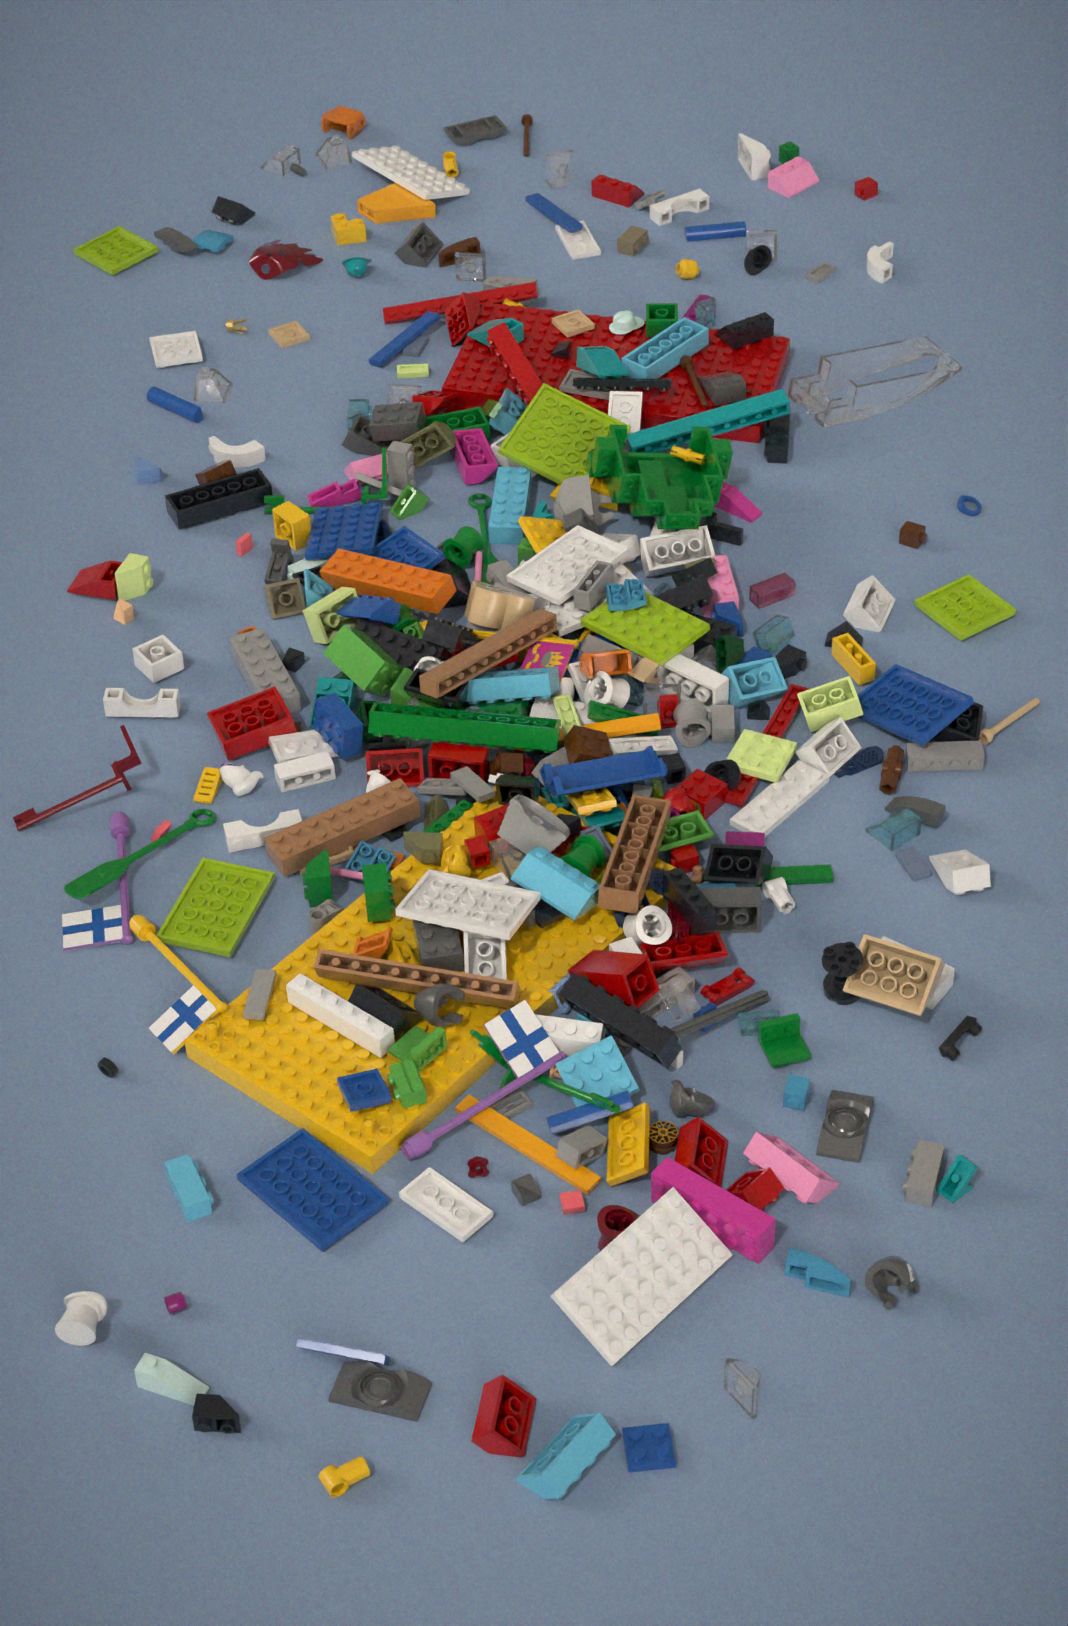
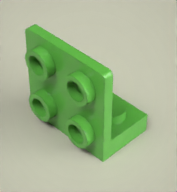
M414 1026L388 1049V1053L402 1062L413 1059L420 1072L447 1048L446 1030L439 1026L433 1032L427 1033Z

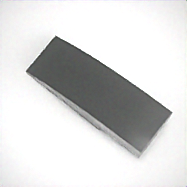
M901 796L895 797L885 807V811L915 825L923 822L935 827L945 817L946 805L925 798Z

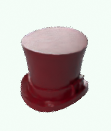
M619 1205L603 1207L597 1216V1225L601 1233L598 1241L599 1250L602 1251L638 1219L639 1215Z

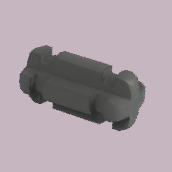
M295 163L290 166V170L301 175V177L306 174V170L301 166L295 165Z

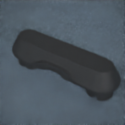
M968 1015L940 1045L939 1050L942 1057L947 1056L951 1061H954L959 1056L960 1051L955 1047V1043L967 1031L976 1036L982 1030V1026L976 1022L977 1018Z

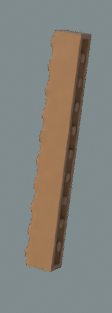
M539 608L419 676L420 692L434 698H439L557 630L556 614Z
M323 949L318 950L314 964L318 977L412 993H419L421 990L437 984H451L465 991V1000L460 1001L508 1009L518 1004L521 994L518 981ZM447 994L442 996L443 998L453 999Z

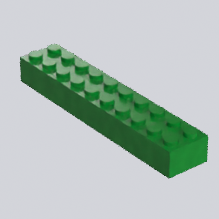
M374 702L369 713L368 733H372L376 737L392 735V738L396 739L410 737L412 740H422L424 738L429 739L431 742L445 740L450 744L466 742L470 746L486 744V747L491 748L504 746L506 749H516L518 747L523 748L525 751L539 749L545 753H553V751H557L559 744L561 720Z

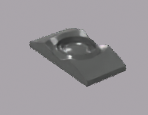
M496 115L447 126L444 127V131L454 143L471 145L475 141L483 139L493 140L506 132L507 127Z
M838 1090L831 1091L824 1122L821 1127L816 1156L856 1163L860 1162L874 1101L873 1096Z
M369 1361L343 1362L328 1399L332 1403L418 1422L432 1383L408 1370L392 1371L383 1369Z

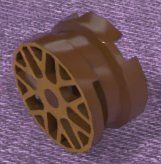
M668 1121L653 1123L649 1128L650 1150L660 1155H667L670 1151L674 1152L678 1143L677 1127Z

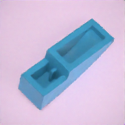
M794 1248L789 1249L785 1265L786 1276L805 1280L806 1288L849 1298L851 1279L843 1272L817 1256Z

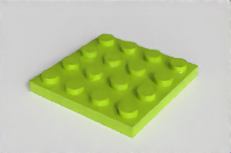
M118 226L74 248L73 251L74 255L111 275H115L157 253L158 246Z
M970 574L915 599L914 604L960 641L1016 614V609Z

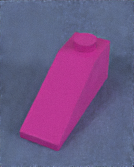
M723 482L719 502L714 504V507L751 523L762 515V512L735 486Z

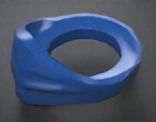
M961 495L957 501L958 510L966 515L976 516L981 511V504L974 497ZM971 501L975 503L977 510H968L964 502Z

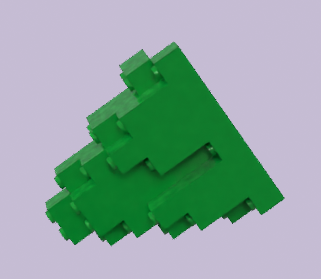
M610 425L608 437H596L594 452L588 451L586 462L588 475L593 478H606L611 502L628 503L631 516H655L658 529L676 530L698 529L701 517L712 516L714 504L719 502L723 479H727L733 455L730 440L713 439L709 427L693 426L688 448L692 449L693 452L706 455V459H703L705 461L704 464L700 465L691 461L685 462L684 459L671 456L670 453L623 452L627 425Z

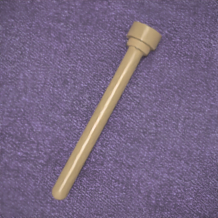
M1034 698L992 728L982 729L979 741H982V745L990 743L996 733L1040 703V700Z

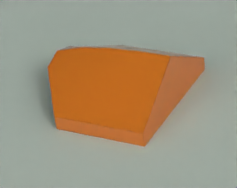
M388 927L387 930L371 936L357 938L353 955L380 959L388 948L393 929Z

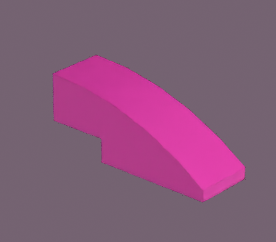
M354 478L340 486L336 481L307 495L311 507H334L359 500L362 493Z

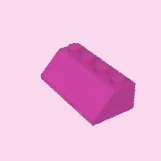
M482 428L453 431L456 435L455 447L450 449V452L464 484L473 485L483 482L498 468V463Z

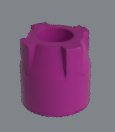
M181 1291L164 1297L169 1314L187 1308Z

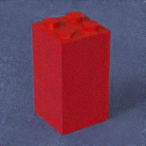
M592 950L568 969L570 977L573 973L579 977L581 975L586 976L591 980L590 984L595 987L597 985L602 986L608 991V995L611 997L614 995L618 996L624 1001L623 1004L628 1007L632 1005L638 1009L660 991L648 954Z

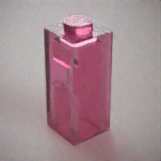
M782 573L750 586L749 600L758 609L792 597L795 592V581L786 573Z

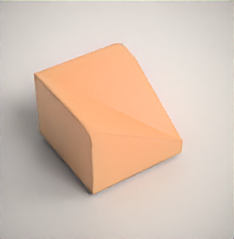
M118 599L113 617L114 620L124 625L134 620L133 605Z

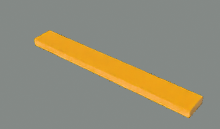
M658 713L581 725L589 729L606 732L608 738L661 730ZM561 728L558 746L564 745V735ZM516 747V749H512V750L525 751V750H523V748H518V747Z
M468 1095L455 1107V1112L460 1114L480 1101ZM490 1107L485 1108L468 1119L586 1195H589L601 1183L599 1175L585 1166L577 1169L572 1168L556 1156V1148Z

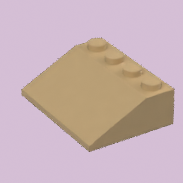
M864 934L858 948L863 955V964L858 972L847 977L843 992L921 1017L939 983L945 967L942 958Z

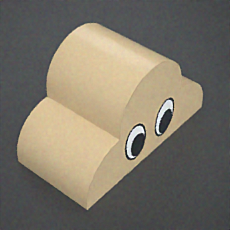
M472 580L464 616L467 617V621L480 626L504 629L532 613L535 599L478 580Z

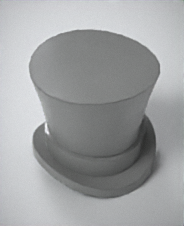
M695 699L681 702L673 713V718L677 723L675 728L676 737L682 745L690 748L701 745L711 732L710 722L706 719V707L702 702Z

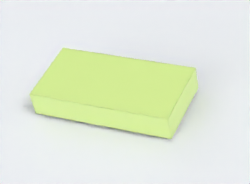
M428 363L397 365V379L429 377Z

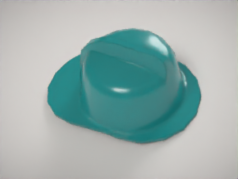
M353 257L344 260L342 265L345 266L350 276L361 278L366 273L367 264L371 263L372 259Z

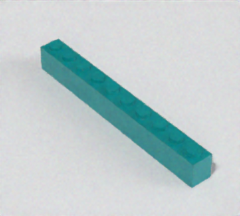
M783 389L627 434V447L630 452H662L672 449L674 445L678 447L689 444L693 426L709 427L711 435L716 436L790 414V401Z

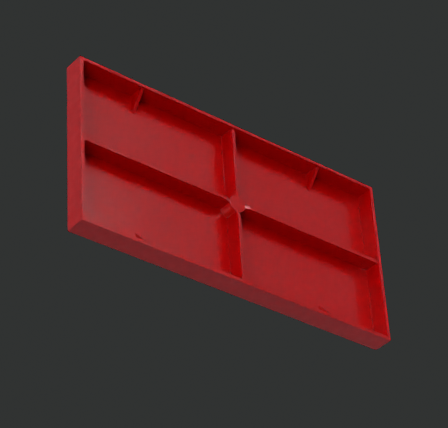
M483 302L474 327L471 330L473 331L490 320L513 318L523 323L524 340L519 342L518 345L542 384L545 383L559 390L560 384L570 369L582 371L581 368L576 367L577 347L607 346L614 349L622 362V357L651 339V337H646V321H644L642 327L619 335L612 333L609 329L610 324L613 322L612 316L605 317L587 314L585 315L595 324V329L567 338L552 324V318L568 313V311L508 306L507 304H493L491 302ZM709 329L708 345L691 356L694 362L693 370L697 379L698 377L727 371L740 374L746 382V399L778 390L790 355V338L771 336L732 349L716 335V332L720 329ZM467 335L441 388L442 391L460 393V397L453 403L469 408L480 406L483 408L488 399L499 402L506 388L516 395L519 394L518 390L515 391L513 389L511 379H507L504 373L505 369L503 366H499L496 360L497 356L491 353L489 346ZM571 341V351L566 359L551 356L556 345ZM680 364L658 378L672 379V387L668 388V390H658V387H652V390H642V387L628 390V392H643L640 429H648L732 404L727 403L714 406L701 386L708 402V406L703 407L687 370H684ZM563 392L608 415L609 400ZM767 420L712 436V438L759 443Z

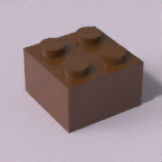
M573 725L563 739L569 764L612 756L606 732Z

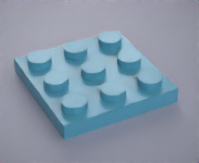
M612 1035L555 1063L565 1084L589 1094L593 1092L603 1097H608L628 1090L631 1096L640 1091ZM571 1096L576 1107L589 1103Z

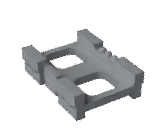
M664 189L654 194H648L644 196L643 200L634 203L635 208L639 210L644 206L655 204V199L663 198L667 194Z

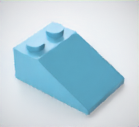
M508 388L505 389L499 400L502 408L495 418H490L489 420L491 427L499 430L504 435L511 432L527 406L525 402H521L518 395Z
M775 657L729 666L722 673V675L729 678L728 699L730 704L734 705V708L747 706L788 690Z

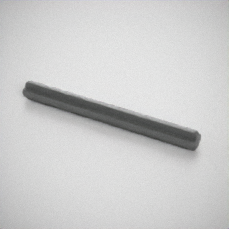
M766 990L758 991L672 1027L673 1035L681 1038L769 1000L768 992Z

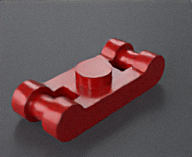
M738 967L732 974L710 986L705 985L701 989L700 994L704 998H708L709 1002L718 1006L752 987L754 979L749 975L746 976L745 971Z

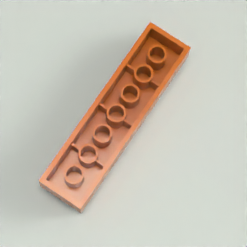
M339 548L319 571L322 579L332 585L333 589L341 587L355 588L358 595L372 596V598L373 596L389 597L395 599L396 603L435 614L442 610L457 591L452 576L449 574Z

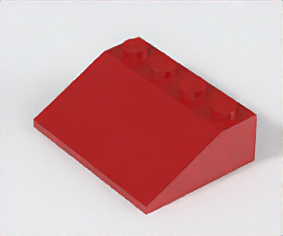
M276 687L207 712V716L228 761L268 746L269 737L297 733L293 717Z

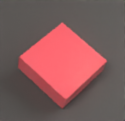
M246 533L236 540L237 555L242 557L253 549L251 534Z
M165 820L159 825L152 835L151 842L166 835L172 823Z
M581 1190L559 1193L563 1215L585 1212Z

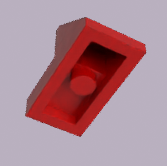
M677 694L659 696L657 710L661 729L676 728L677 723L673 718V713L679 705Z

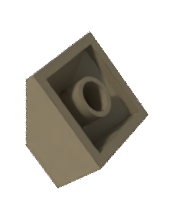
M299 578L264 585L263 591L272 620L302 614V610L306 609Z

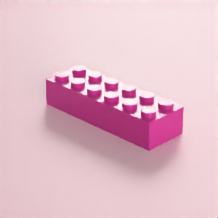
M668 1157L651 1172L652 1203H656L674 1187L719 1240L729 1249L737 1251L746 1259L752 1260L757 1264H760L774 1249L776 1219Z

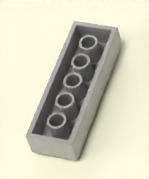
M264 628L229 637L231 655L252 694L254 695L276 687L290 714L301 711L300 694Z

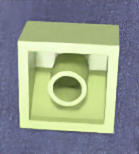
M129 553L117 569L115 578L119 599L124 601L145 595L152 588V567L148 556Z

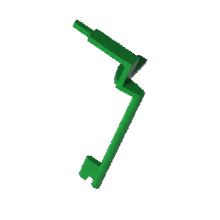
M382 447V488L379 493H371V486L365 485L364 493L361 495L362 505L367 504V499L388 498L386 447ZM264 496V503L270 504V507L264 508V513L273 514V508L285 503V496ZM320 507L298 508L303 510L305 513L315 514V510Z
M472 1029L470 1034L479 1041L478 1046L502 1067L508 1069L502 1079L500 1089L516 1080L517 1077L491 1037L487 1035L482 1036ZM539 1075L532 1079L616 1114L621 1111V1106L593 1092L589 1094L544 1075Z

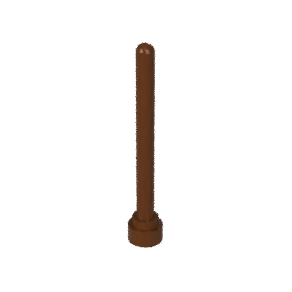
M525 114L521 118V123L524 126L523 155L528 157L530 126L533 123V118L531 115Z
M688 355L683 356L680 359V365L684 370H687L701 405L707 407L708 402L693 370L694 362L692 357Z

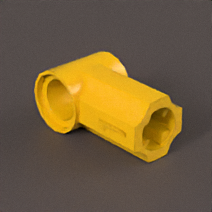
M448 151L443 154V168L445 169L446 176L452 178L458 175L456 154Z
M359 1456L339 1467L336 1465L325 1467L320 1472L318 1478L332 1498L343 1495L347 1491L348 1486L370 1476V1470L365 1459Z

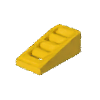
M204 768L193 798L194 802L212 804L223 782L220 769Z

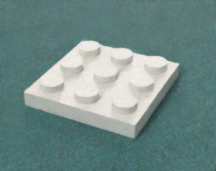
M196 331L149 337L156 368L203 361Z

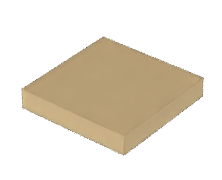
M579 309L552 318V324L567 338L595 329V324Z
M297 321L268 329L269 335L282 349L310 340L309 333Z

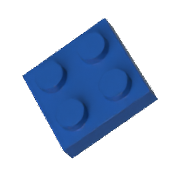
M378 1068L337 1077V1085L350 1112L391 1103V1094Z
M669 1423L622 1428L628 1473L676 1468Z

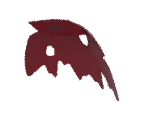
M282 240L265 243L253 251L254 254L251 256L249 264L261 279L267 280L298 267V259L306 266L318 264L323 259L315 255L304 254L308 251H313L312 249L300 248L297 243L277 244ZM286 252L285 255H279L278 253ZM264 264H267L270 268L267 274H264L261 270Z

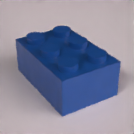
M336 693L317 698L314 708L315 721L313 722L315 731L323 737L324 741L331 746L334 753L342 760L361 754L364 724Z

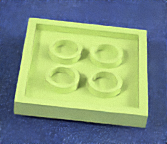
M744 729L727 759L735 761L742 774L777 783L794 755L797 743Z

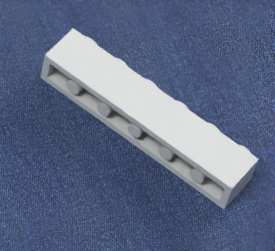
M301 973L286 985L288 1002L378 1057L382 1058L395 1043L392 1027Z

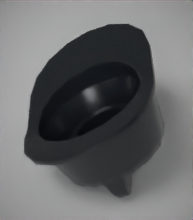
M759 245L747 253L744 259V267L749 275L755 276L770 265L772 261L770 248L766 245Z
M729 759L712 762L704 771L727 783L728 790L738 785L741 774L738 764Z

